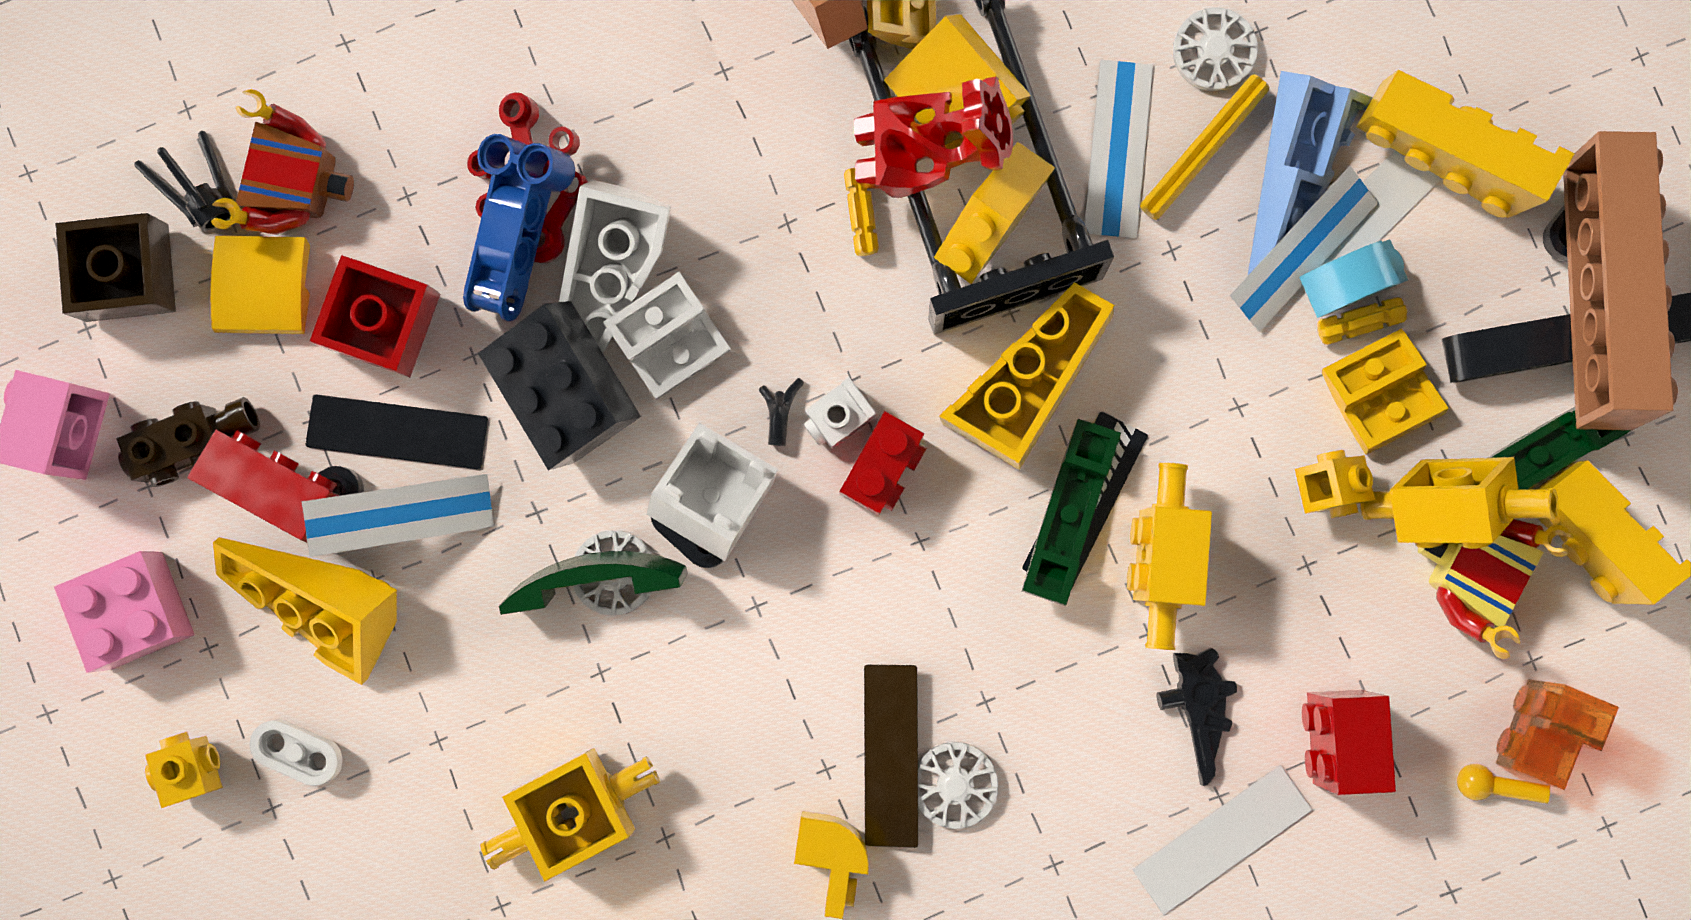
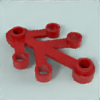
M519 92L506 95L499 105L501 121L510 127L513 139L527 145L532 144L530 129L537 123L539 118L537 103L532 98ZM519 103L520 109L518 114L511 117L512 107ZM557 127L549 135L548 142L551 148L562 151L569 156L575 154L579 149V136L567 127ZM568 134L569 144L567 147L560 149V138ZM478 150L472 152L467 160L469 172L479 178L491 180V174L484 170L480 172L478 169ZM549 160L545 163V166L543 168V175H545L549 169ZM575 171L574 178L578 180L577 189L572 193H569L568 188L560 191V195L548 213L546 212L541 233L545 234L546 240L543 246L537 248L534 262L549 263L562 253L565 246V238L561 227L577 202L580 186L588 182L584 175ZM487 193L481 195L476 201L475 208L480 218L482 217Z

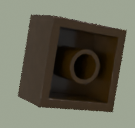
M148 213L55 223L62 314L85 322L176 312L169 224Z

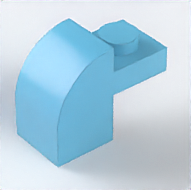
M1390 239L1383 242L1380 240L1357 249L1299 277L1317 318L1408 281L1404 271L1402 256L1394 249Z

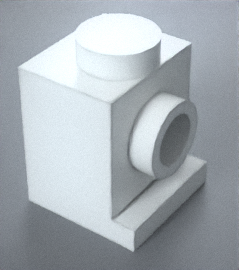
M848 377L840 385L805 409L809 420L803 425L819 446L826 441L831 449H834L875 419L876 412L850 377ZM841 407L846 413L845 419L840 423L831 422L828 418V412L831 408Z

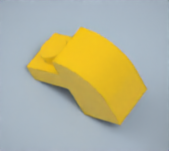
M802 811L794 864L830 869L824 916L843 919L844 907H854L857 879L849 878V872L868 875L866 845L859 832L847 821L832 815Z

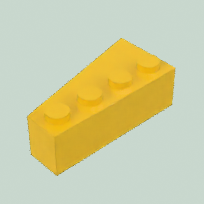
M1400 70L1395 71L1381 82L1356 125L1357 128L1367 133V139L1373 144L1383 148L1391 147L1404 155L1406 163L1413 168L1434 173L1444 179L1443 184L1448 189L1459 194H1469L1482 202L1481 207L1486 212L1502 218L1512 217L1547 202L1575 153L1560 146L1554 154L1533 144L1537 135L1523 128H1519L1517 133L1501 129L1493 125V120L1491 119L1493 114L1481 108L1469 106L1457 108L1452 105L1454 102L1453 95Z
M1074 282L1032 324V327L1015 343L1013 342L1001 354V357L982 376L980 375L953 405L950 404L939 415L942 424L1020 470L1113 318L1115 305Z

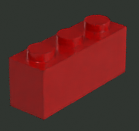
M215 430L187 478L307 543L302 501L339 496L333 492L337 484L314 471H311L308 478L296 473L295 470L299 463L275 450L270 458L257 452L262 443L238 430L232 438Z

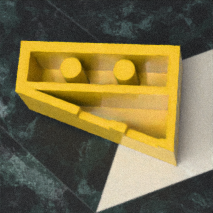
M1588 460L1567 465L1537 488H1554L1558 496V513L1555 519H1537L1547 528L1554 525H1562L1569 529L1574 538L1558 535L1564 542L1562 549L1569 552L1567 557L1572 562L1584 567L1593 579L1590 581L1592 588L1603 600L1612 604L1655 605L1691 576V562L1686 559L1679 564L1658 543L1664 538V535L1654 525L1646 531L1626 510L1631 502Z

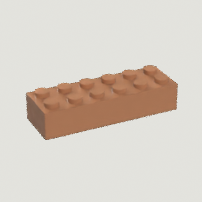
M1598 131L1575 152L1563 174L1576 429L1634 430L1674 411L1673 405L1677 400L1678 387L1675 379L1671 377L1670 361L1674 353L1675 340L1668 328V311L1671 307L1672 293L1665 280V265L1669 257V246L1667 241L1663 239L1662 232L1666 200L1664 195L1660 194L1659 175L1663 167V154L1660 149H1657L1656 132Z

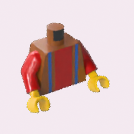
M253 89L242 91V93L252 96L256 100L257 109L254 112H248L244 108L236 106L237 113L244 118L259 116L263 118V123L255 122L236 202L229 198H221L212 204L215 207L228 209L231 215L230 220L225 221L214 218L211 220V223L218 229H227L233 224L238 223L242 229L279 235L305 225L309 218H321L324 214L327 198L348 202L353 194L354 178L352 175L334 172L336 159L326 150L324 138L302 117L276 104L266 105V100L259 91Z

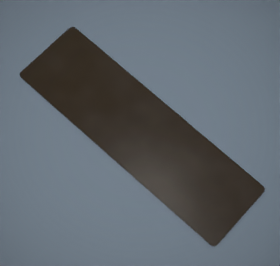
M867 664L864 666L866 846L918 847V681L916 665Z

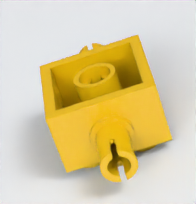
M1514 457L1421 459L1390 491H1373L1375 500L1360 503L1361 514L1365 520L1394 519L1398 543H1415L1419 548H1434L1444 543H1462L1463 547L1470 549L1483 548L1491 545L1514 518L1555 519L1558 513V496L1554 488L1518 489Z
M1159 463L1157 504H1152L1150 508L1139 510V518L1132 519L1130 543L1131 545H1137L1136 564L1130 563L1128 566L1127 590L1134 591L1133 600L1145 601V606H1149L1147 643L1145 648L1175 650L1177 608L1182 609V604L1206 605L1212 511L1194 510L1184 506L1188 465Z
M592 748L507 793L502 798L516 826L480 844L483 856L499 848L503 849V851L486 860L487 864L491 869L495 870L500 865L529 851L545 882L629 838L636 829L624 807V800L652 785L660 783L656 770L641 778H637L638 775L653 767L652 762L645 756L642 760L611 775L606 772L595 748ZM566 805L569 808H577L579 815L575 818V821L573 818L565 820L562 817L561 812L566 808Z

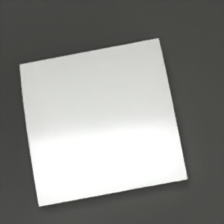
M680 272L603 322L656 400L731 350Z

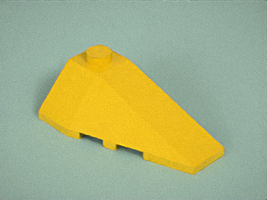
M221 537L213 542L215 571L220 579L255 608L263 609L267 606L283 623L281 629L292 638L300 633L318 648L314 656L324 665L360 685L368 680L397 622V589L391 587L387 582L376 579L358 569Z

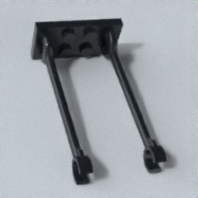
M1005 0L974 1L981 16L987 15L1004 65L1031 95L1021 105L1025 111L1022 116L1036 155L1055 167L1046 183L1062 225V236L1067 253L1051 258L1049 253L1039 254L1024 261L1023 268L1007 272L1004 267L997 268L982 274L979 277L980 282L961 288L955 271L934 258L942 245V240L925 191L907 196L933 270L934 281L939 294L931 297L929 304L928 320L934 335L1063 293L1074 282L1080 286H1085L1103 280L1114 259L1109 240L1093 244L1083 220L1077 216L1004 13ZM864 6L865 16H866V21H867V26H868V14H867V9H866V7ZM866 29L849 38L854 56L860 58L874 101L892 98L889 87L884 81L885 76L876 52L878 50L876 37Z

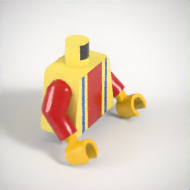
M1513 519L1489 546L1470 549L1463 547L1462 543H1444L1434 548L1418 547V553L1437 563L1429 578V584L1437 590L1436 600L1449 623L1481 643L1490 642L1493 653L1498 658L1507 659L1510 658L1509 652L1499 647L1497 642L1502 638H1510L1515 643L1520 644L1517 631L1512 627L1505 626L1544 553L1537 549L1540 544L1544 545L1552 555L1564 557L1569 552L1562 548L1552 547L1551 541L1557 535H1565L1574 538L1568 528L1562 525H1554L1544 531L1541 525Z

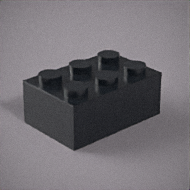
M571 301L543 304L478 353L548 471L577 462L641 417Z

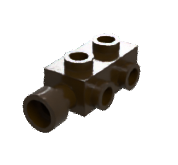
M245 397L227 403L225 410L217 412L214 407L202 405L198 401L188 402L175 407L172 410V416L160 421L157 418L137 422L130 427L132 432L116 438L121 451L118 453V460L122 470L131 478V481L150 482L152 487L167 485L179 479L178 470L191 465L194 467L215 430L229 437L234 436L237 430L248 435L260 429L259 418L253 405ZM191 428L192 436L188 440L182 436V432L185 429ZM146 445H149L150 448L148 456L144 448Z

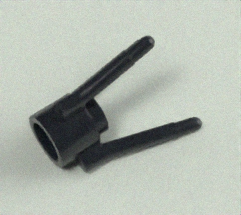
M200 131L198 137L216 188H211L208 183L195 187L164 147H159L157 150L158 155L167 165V168L185 190L186 195L184 198L188 203L142 161H135V168L185 214L193 227L199 226L202 231H208L215 228L211 223V220L214 218L227 221L231 217L228 209L212 205L221 198H229L234 201L235 198L225 184L213 147L205 131Z

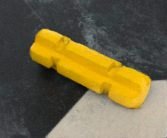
M855 168L847 169L844 172L846 191L850 192L847 194L851 229L852 232L856 233L853 236L854 250L857 256L873 255L878 253L879 244L877 233L873 232L876 229L871 191H867V188L862 187L856 182Z
M1394 297L1381 301L1382 306L1379 307L1377 303L1340 313L1341 318L1338 319L1336 315L1322 318L1317 322V332L1322 343L1329 345L1342 341V336L1344 335L1349 339L1383 329L1384 323L1388 327L1397 325L1407 320L1408 312L1406 305H1404L1402 298Z

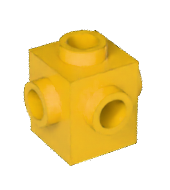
M1337 450L1317 455L1318 463L1295 469L1305 514L1329 510L1330 517L1337 518L1359 513L1357 504L1375 500L1372 488L1373 476L1367 467L1365 455L1346 457L1344 450Z
M183 732L159 740L161 749L145 755L148 764L145 767L146 779L150 788L156 791L161 809L223 788L218 773L220 768L219 754L215 746L209 743L207 735L190 739L188 732Z

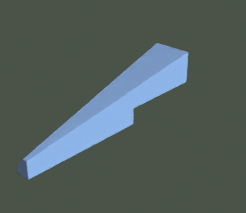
M1281 71L1248 275L1325 193L1335 174L1331 169L1334 158L1341 146L1350 145L1355 134L1349 129L1359 110H1366L1372 97L1351 88L1332 85L1310 75Z

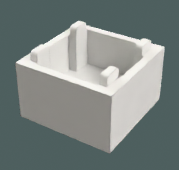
M699 422L651 493L647 515L725 561L769 493L778 469Z

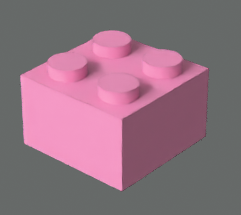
M15 370L13 380L7 384L4 392L5 409L0 423V464L45 475L86 480L110 393Z
M139 551L54 586L87 673L115 669L195 635L163 552Z

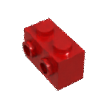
M884 411L841 487L839 494L877 516L880 515L884 507L892 511L905 487L898 484L900 477L906 467L915 471L927 447L920 444L925 433Z

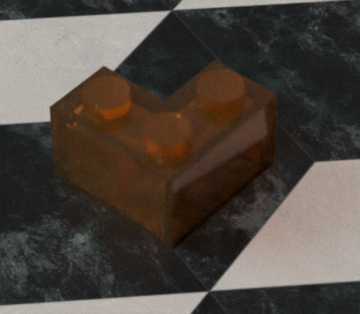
M1528 679L1527 684L1522 686L1515 696L1513 709L1516 712L1510 727L1506 728L1498 739L1496 751L1499 755L1495 764L1545 785L1565 790L1581 747L1598 751L1603 750L1619 707L1566 684Z

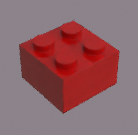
M341 255L309 342L410 378L441 293L428 284Z
M1365 690L1307 692L1308 703L1302 705V723L1305 731L1310 732L1311 750H1306L1305 769L1307 776L1313 778V784L1337 795L1396 792L1389 696Z

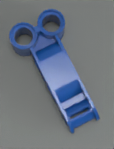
M492 134L481 142L478 149L477 158L480 167L492 176L464 287L463 301L466 309L469 311L477 312L482 309L499 314L501 319L509 322L518 317L524 305L551 191L560 192L571 185L575 177V165L568 154L541 143L527 145L502 134ZM510 151V158L508 160V163L505 165V157L507 153ZM549 160V169L547 173L543 175V168L545 166V163ZM474 290H479V291H482V294H481V296H480V295L474 294L473 291H474ZM489 294L497 295L499 299L491 298ZM507 297L514 299L515 302H506Z

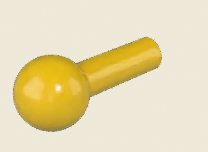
M1481 764L1466 765L1457 776L1459 791L1471 800H1484L1491 794L1545 804L1549 802L1550 785L1494 776L1487 767Z

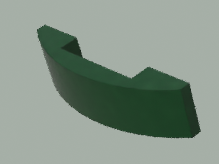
M1575 407L1487 458L1514 457L1518 489H1528L1589 452L1602 449L1632 430L1576 429Z
M1077 419L1051 492L1021 592L1063 606L1067 605L1080 564L1079 559L1104 480L1108 476L1121 432Z
M606 551L575 556L545 567L521 582L499 605L500 615L543 609L546 608L556 595L555 588L626 577L632 578L635 594L680 588L688 575L687 567L672 559L642 552Z

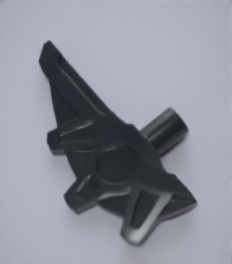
M1208 648L1196 655L1173 653L1175 671L1179 674L1177 689L1161 691L1156 694L1160 710L1181 707L1185 711L1192 736L1199 782L1202 786L1208 785L1215 777V758L1222 731L1229 732L1232 727V720L1225 717L1226 697L1237 693L1235 681L1222 680L1220 674L1213 666L1219 658L1218 652L1213 648Z

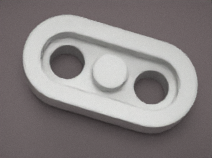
M276 719L264 722L253 731L250 737V752L258 763L306 785L317 786L333 780L341 770L343 762L342 753L333 741L289 721ZM276 734L281 735L284 739L285 744L282 750H277L273 746L272 740ZM317 752L322 753L326 758V765L323 769L316 767L314 764V756Z

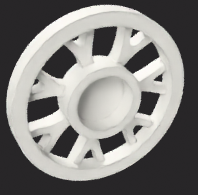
M1221 7L1205 8L1190 15L1178 29L1173 42V59L1180 75L1194 87L1206 91H1223L1238 85L1252 70L1258 53L1257 38L1248 21L1240 14ZM1207 17H1221V30L1210 31ZM1203 19V24L1198 22V20ZM1235 23L1244 33L1232 40L1226 31ZM1191 25L1198 28L1204 34L1200 41H1196L1184 34ZM1181 40H1184L1188 44L1181 46ZM1234 47L1249 48L1248 60L1233 56ZM1196 48L1198 59L1184 63L1181 51ZM1229 62L1235 69L1237 76L1226 81L1220 67ZM1202 64L1213 69L1209 82L1196 77ZM1238 64L1246 66L1243 70H1241ZM1189 67H1195L1193 74L1188 70ZM1215 76H1218L1221 82H1213Z
M611 530L600 532L587 539L579 547L575 556L585 555L586 552H602L599 541L606 538H613L614 551H623L626 545L632 542L640 549L639 552L652 553L647 545L638 537L627 532ZM618 538L625 539L621 545L618 544ZM595 544L596 551H593L589 548ZM631 577L597 582L599 586L587 594L584 592L581 584L573 586L576 595L585 606L597 613L609 616L623 615L634 611L652 593H641L638 599L628 604L620 590L628 585L633 587ZM604 589L614 591L612 609L599 605ZM592 595H595L594 602L589 598ZM619 600L624 605V607L617 608Z
M946 742L933 747L918 762V807L930 821L941 827L962 829L977 824L992 810L998 795V777L992 762L980 749L964 742ZM949 750L954 766L942 770L935 756ZM953 750H961L958 757H955ZM966 751L978 757L970 772L959 766ZM932 759L935 766L930 767L926 764ZM981 762L984 763L986 769H978ZM923 769L939 775L937 786L920 783ZM985 773L990 774L991 787L974 788L972 779L974 776ZM920 788L928 790L921 796ZM938 792L944 802L931 811L923 800ZM990 792L989 798L987 799L983 796V793ZM972 794L978 796L986 803L977 814L965 803ZM949 804L961 805V820H947ZM940 811H943V818L937 816L936 814ZM967 812L972 815V817L965 819Z

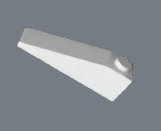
M591 180L579 188L559 302L571 301L602 353H604L613 336L603 322L635 300L663 251L671 206L637 190Z

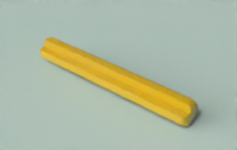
M1254 74L1250 75L1140 204V208L1145 214L1154 220L1159 219L1268 93L1270 87L1262 78Z

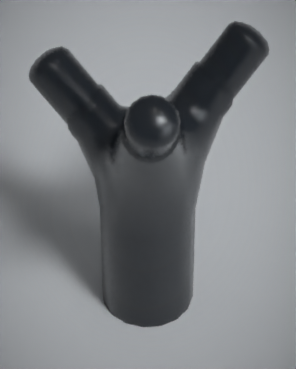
M797 378L787 388L785 393L777 391L775 396L765 385L759 388V392L765 399L769 410L768 445L786 446L788 414L797 391L804 384L801 378Z

